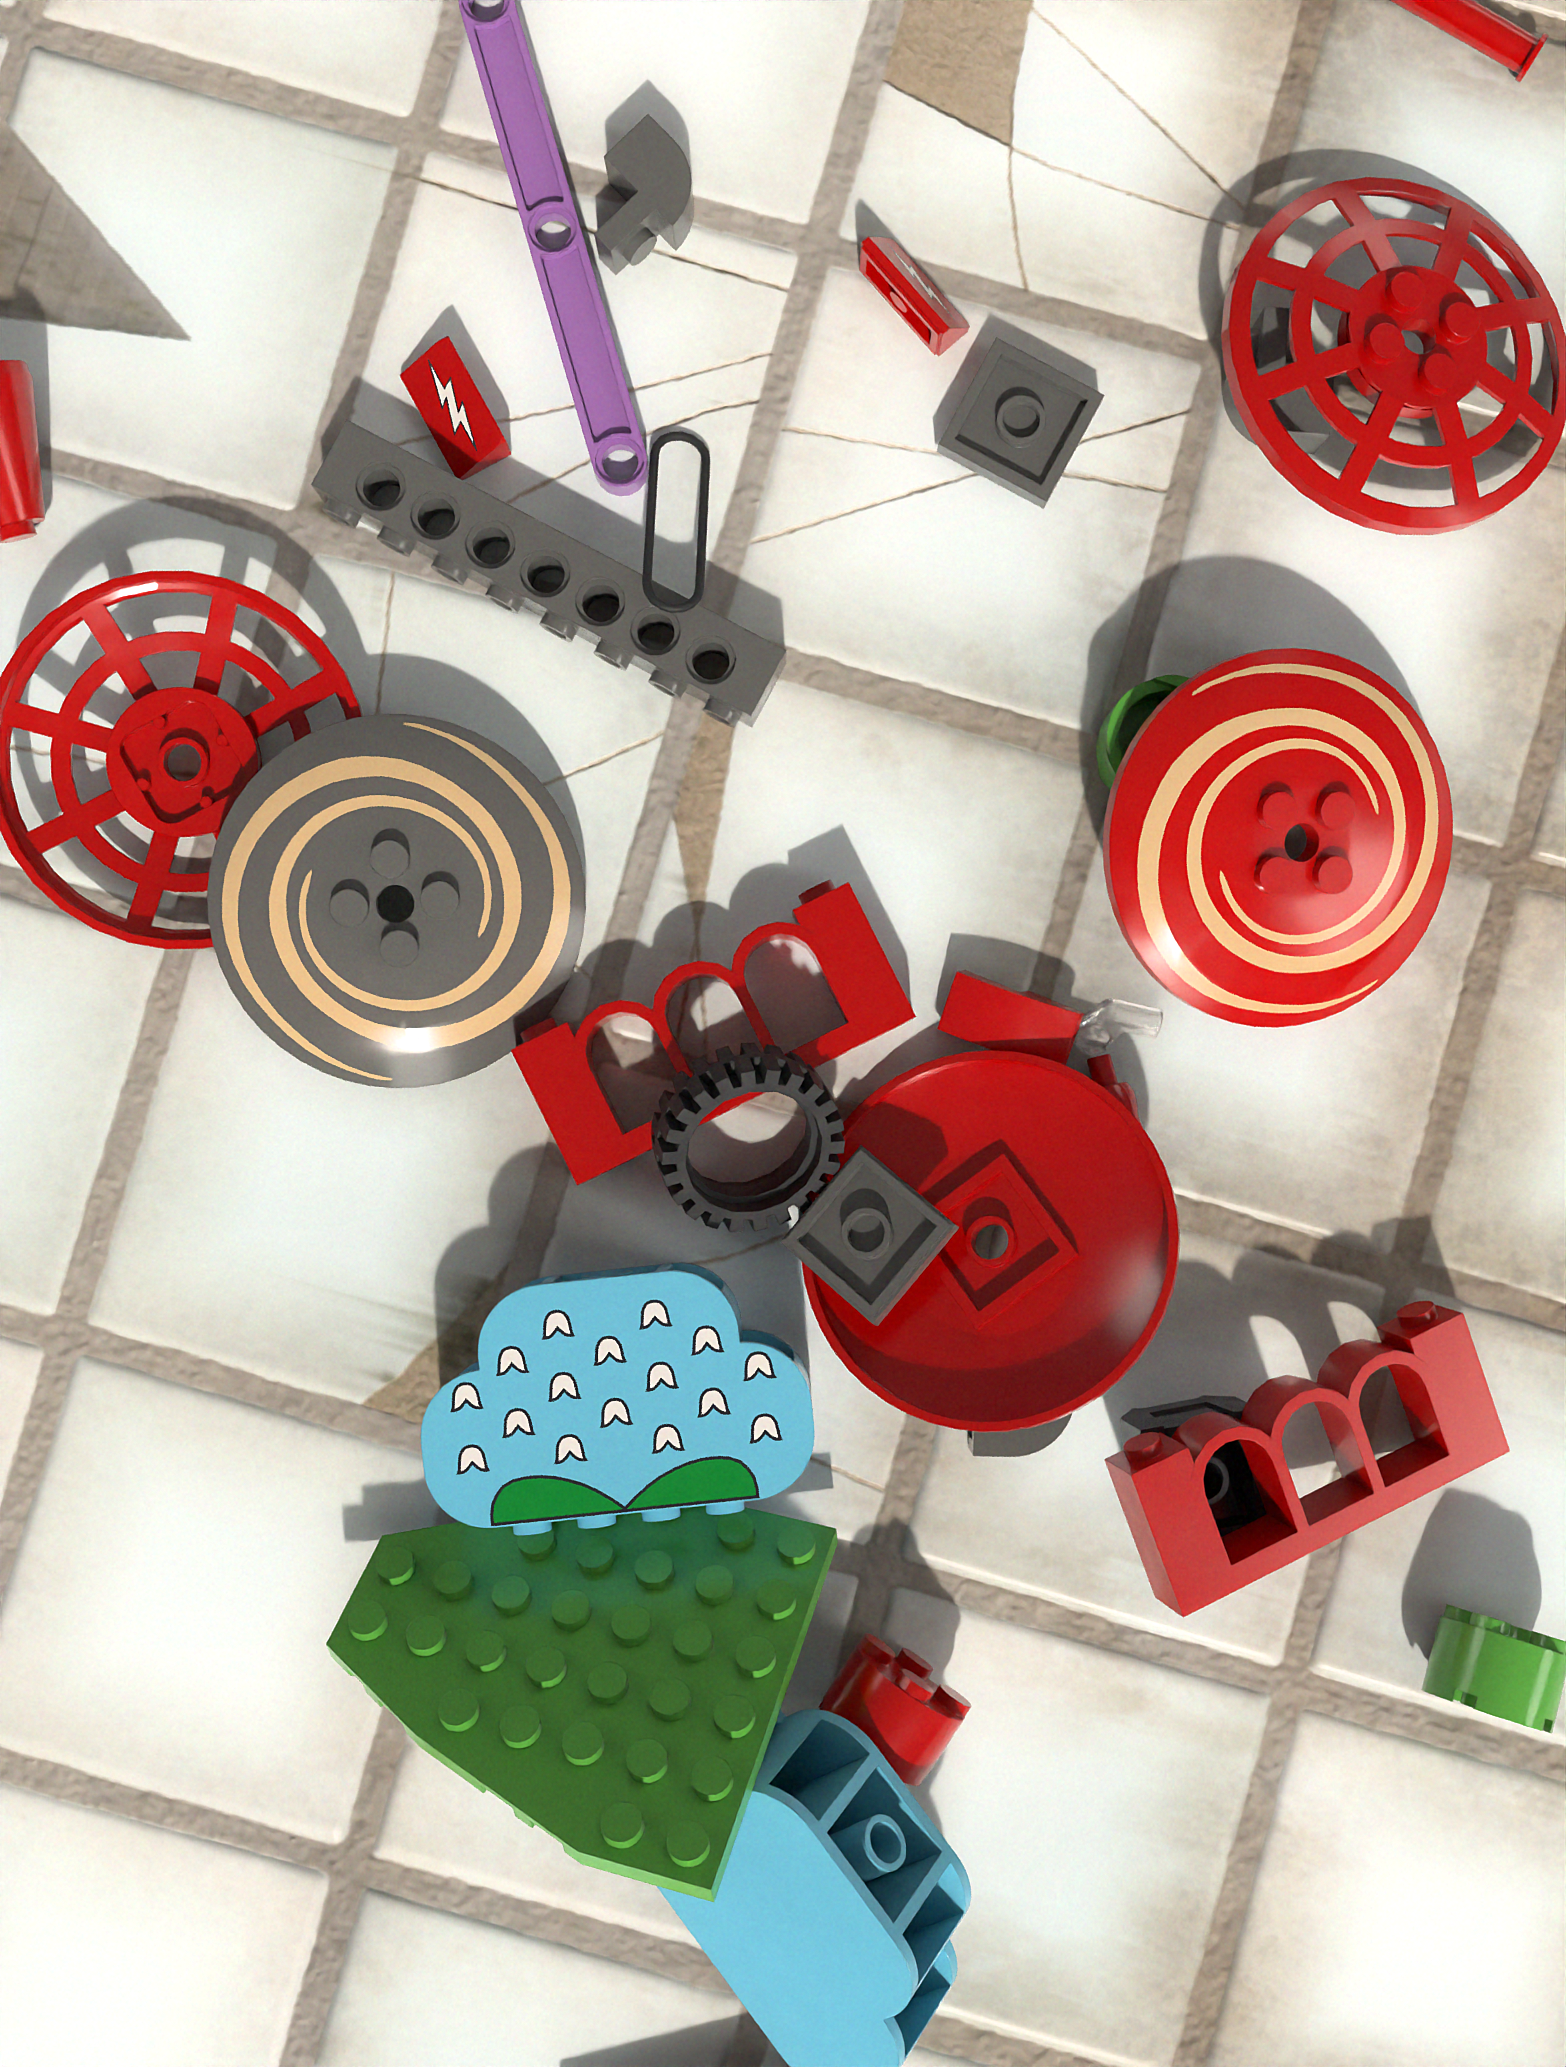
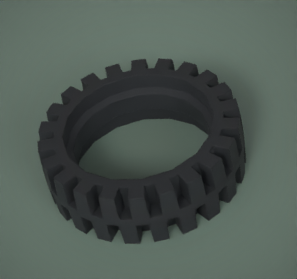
M741 1043L740 1055L734 1056L729 1046L716 1049L718 1062L710 1065L704 1055L691 1063L695 1074L690 1077L681 1070L672 1079L675 1093L664 1090L658 1101L661 1112H654L652 1119L654 1134L651 1135V1141L660 1175L675 1203L678 1206L681 1204L685 1214L696 1220L701 1216L705 1226L718 1229L723 1221L729 1232H742L744 1222L748 1220L752 1229L759 1231L767 1229V1217L774 1215L778 1224L781 1225L792 1220L788 1211L789 1207L795 1205L802 1213L806 1211L812 1204L809 1191L820 1194L829 1184L826 1174H837L841 1165L837 1154L844 1153L845 1140L841 1132L844 1131L842 1118L830 1091L819 1074L810 1064L806 1065L803 1059L792 1051H789L785 1056L779 1046L766 1044L763 1053H761L755 1043ZM749 1092H778L793 1098L803 1109L806 1118V1128L802 1140L792 1156L769 1174L747 1182H718L702 1176L690 1163L688 1149L693 1133L700 1121L724 1101Z

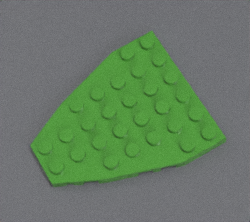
M705 1505L680 1508V1517L656 1522L643 1521L641 1512L616 1515L615 1524L599 1528H579L577 1519L552 1522V1530L534 1535H514L513 1526L481 1528L462 1522L382 1535L326 1643L331 1657L350 1676H355L363 1684L366 1693L380 1707L384 1705L403 1724L406 1733L420 1748L482 1793H485L486 1790L490 1791L512 1807L515 1817L529 1827L533 1828L537 1825L559 1841L563 1845L565 1853L580 1864L714 1902L838 1544L836 1528L747 1507L743 1511L736 1513L710 1515L706 1513Z

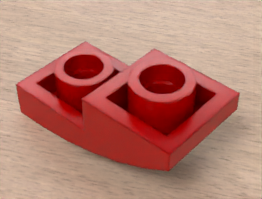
M961 970L956 972L937 1029L990 1050L1031 1054L1066 1065L1084 1013L1029 990L1019 992L970 971Z

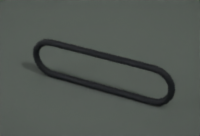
M682 431L661 435L652 445L649 462L642 585L644 594L649 602L658 609L670 613H682L694 608L702 599L705 582L710 456L709 450L700 439ZM683 441L694 446L701 456L695 590L692 597L683 603L672 604L657 597L651 584L660 450L666 443Z

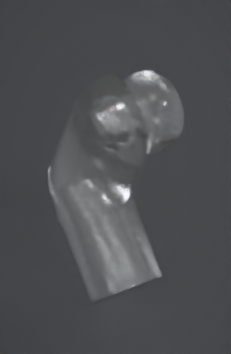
M1116 998L1104 999L1083 1015L1074 1041L1081 1053L1087 1056H1098L1106 1051V1046L1124 1032L1156 1039L1163 1020V1009Z

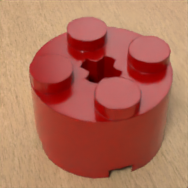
M865 1633L823 1696L819 1710L837 1714L856 1725L872 1740L903 1783L919 1786L926 1775L931 1772L972 1706L966 1698L954 1689L944 1684L938 1686L931 1681L929 1677L934 1669L920 1656L906 1648H902L898 1656H896V1653L883 1641L869 1633Z

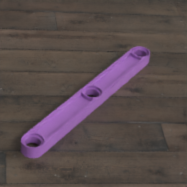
M458 0L459 9L596 479L600 486L608 493L616 496H629L639 491L646 483L649 474L648 459L514 0H503L504 6L498 16L484 20L477 18L471 13V7L475 0ZM550 221L562 222L571 230L569 240L559 248H546L537 240L539 229ZM616 450L629 451L638 460L637 470L631 477L625 480L613 479L604 471L605 459Z

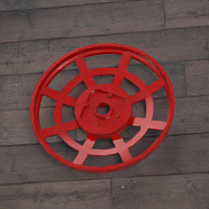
M1363 177L1336 181L1306 192L1280 209L1253 238L1234 269L1224 301L1221 330L1224 369L1234 404L1251 438L1271 465L1301 494L1328 512L1359 526L1396 535H1435L1461 530L1485 520L1500 511L1524 493L1547 467L1561 440L1566 422V335L1558 309L1541 275L1521 248L1493 221L1464 201L1433 187L1402 179ZM1359 196L1392 197L1423 205L1447 216L1444 230L1435 225L1411 219L1385 218L1376 220ZM1332 200L1350 225V228L1344 229L1325 242L1307 262L1305 268L1268 257L1276 240L1296 219L1326 201ZM1469 232L1478 236L1506 263L1525 289L1529 298L1516 299L1512 289L1496 267L1477 249L1467 243ZM1387 237H1411L1439 246L1432 268L1401 265ZM1362 244L1377 273L1369 278L1359 290L1324 275L1327 268L1338 256L1353 246ZM1461 260L1468 263L1485 280L1496 295L1499 303L1480 307L1475 306L1470 297L1454 282ZM1257 280L1293 291L1290 302L1288 331L1290 350L1294 362L1260 376L1253 358L1250 331L1252 297ZM1314 299L1342 311L1337 331L1338 347L1315 354L1311 332V315ZM1541 323L1549 348L1553 378L1551 414L1528 393L1531 384L1533 357L1527 324ZM1510 327L1515 353L1513 380L1486 362L1488 350L1486 332ZM1402 330H1407L1417 335L1423 345V354L1415 353L1406 347L1404 336L1401 333ZM1346 372L1356 389L1374 404L1366 424L1360 421L1341 403L1326 379ZM1476 385L1501 403L1503 407L1486 428L1476 435L1467 438L1457 403ZM1304 387L1309 399L1323 418L1343 438L1355 445L1338 479L1322 469L1297 445L1277 418L1269 400ZM1398 416L1413 419L1434 416L1442 446H1417L1396 441L1390 438L1389 435ZM1517 418H1519L1542 439L1537 452L1516 476L1497 490L1479 497L1472 459L1480 456L1499 442L1515 424ZM1378 458L1388 463L1410 468L1438 469L1448 467L1455 505L1411 507L1379 500L1361 492Z
M147 571L113 578L76 594L47 614L22 640L1 674L0 832L10 853L32 883L61 910L92 929L128 943L161 949H205L214 947L210 928L172 930L152 926L164 890L171 892L208 891L209 872L194 874L170 872L180 837H198L213 833L217 841L222 825L235 800L248 782L262 768L258 738L286 722L290 724L295 742L312 733L305 711L333 694H336L346 720L363 717L361 705L346 672L325 642L296 614L264 593L228 578L193 571ZM156 593H196L212 597L205 634L192 631H165L128 641L107 607L127 599ZM238 604L260 613L286 630L312 655L322 671L291 689L286 681L266 661L243 646L230 642ZM84 620L102 647L105 655L94 661L76 680L64 699L59 714L20 703L26 684L44 655L67 631ZM169 651H194L201 653L193 688L171 687L158 690L140 659ZM226 660L235 663L256 677L271 692L275 699L243 716L233 705L218 697ZM117 672L135 702L123 712L113 729L80 720L83 710L96 690L110 676ZM13 727L52 738L50 749L51 777L57 802L63 814L30 831L27 830L20 815L11 778L10 744ZM73 744L106 753V770L112 789L84 804L81 803L78 797L73 777ZM180 745L192 746L201 757L199 773L188 781H181L175 778L168 767L170 753ZM126 811L137 822L153 830L154 834L145 864L138 863L118 851L99 833L96 826ZM77 836L83 846L103 865L124 878L138 883L127 918L110 913L80 895L53 870L42 854Z

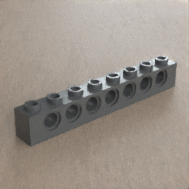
M347 419L311 483L325 503L322 510L338 522L353 529L357 527L359 521L379 531L376 537L377 540L393 551L410 557L412 551L415 550L434 560L431 568L448 580L464 585L467 578L488 588L485 596L498 606L515 614H518L521 606L541 616L540 626L553 635L568 642H572L575 635L597 646L594 654L603 661L624 671L627 670L629 664L651 674L648 682L652 686L676 699H681L685 692L706 703L702 710L707 715L729 727L735 728L738 721L753 727L786 665L785 649L699 604L682 613H670L658 609L649 602L644 594L642 574ZM385 485H397L400 487L399 496L392 504L387 506L373 505L374 495L381 487ZM450 513L455 516L453 526L446 533L431 535L426 532L429 520L436 514ZM503 541L510 545L509 552L502 561L495 564H487L480 561L481 551L488 543ZM557 569L565 574L563 583L553 592L543 593L533 588L535 578L544 570ZM651 581L653 591L663 601L675 604L689 600L656 581ZM601 597H610L619 603V609L613 618L599 622L587 616V610L594 600ZM655 625L666 626L674 632V638L669 646L655 651L647 649L641 644L642 635L648 628ZM711 653L723 656L729 663L725 674L717 679H705L699 676L694 669L697 661L702 656Z

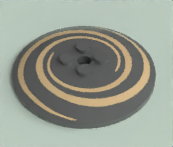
M378 714L331 724L304 736L267 762L240 793L222 825L213 851L207 891L208 921L212 943L220 968L240 1005L260 1030L296 1059L323 1073L349 1082L385 1088H417L459 1079L488 1067L509 1054L511 1049L524 1042L520 1033L546 1019L570 980L581 947L586 914L585 882L575 839L563 813L539 779L504 748L472 730L451 722L407 714ZM390 885L403 886L413 896L414 910L405 921L394 922L388 920L380 912L378 905L379 896Z

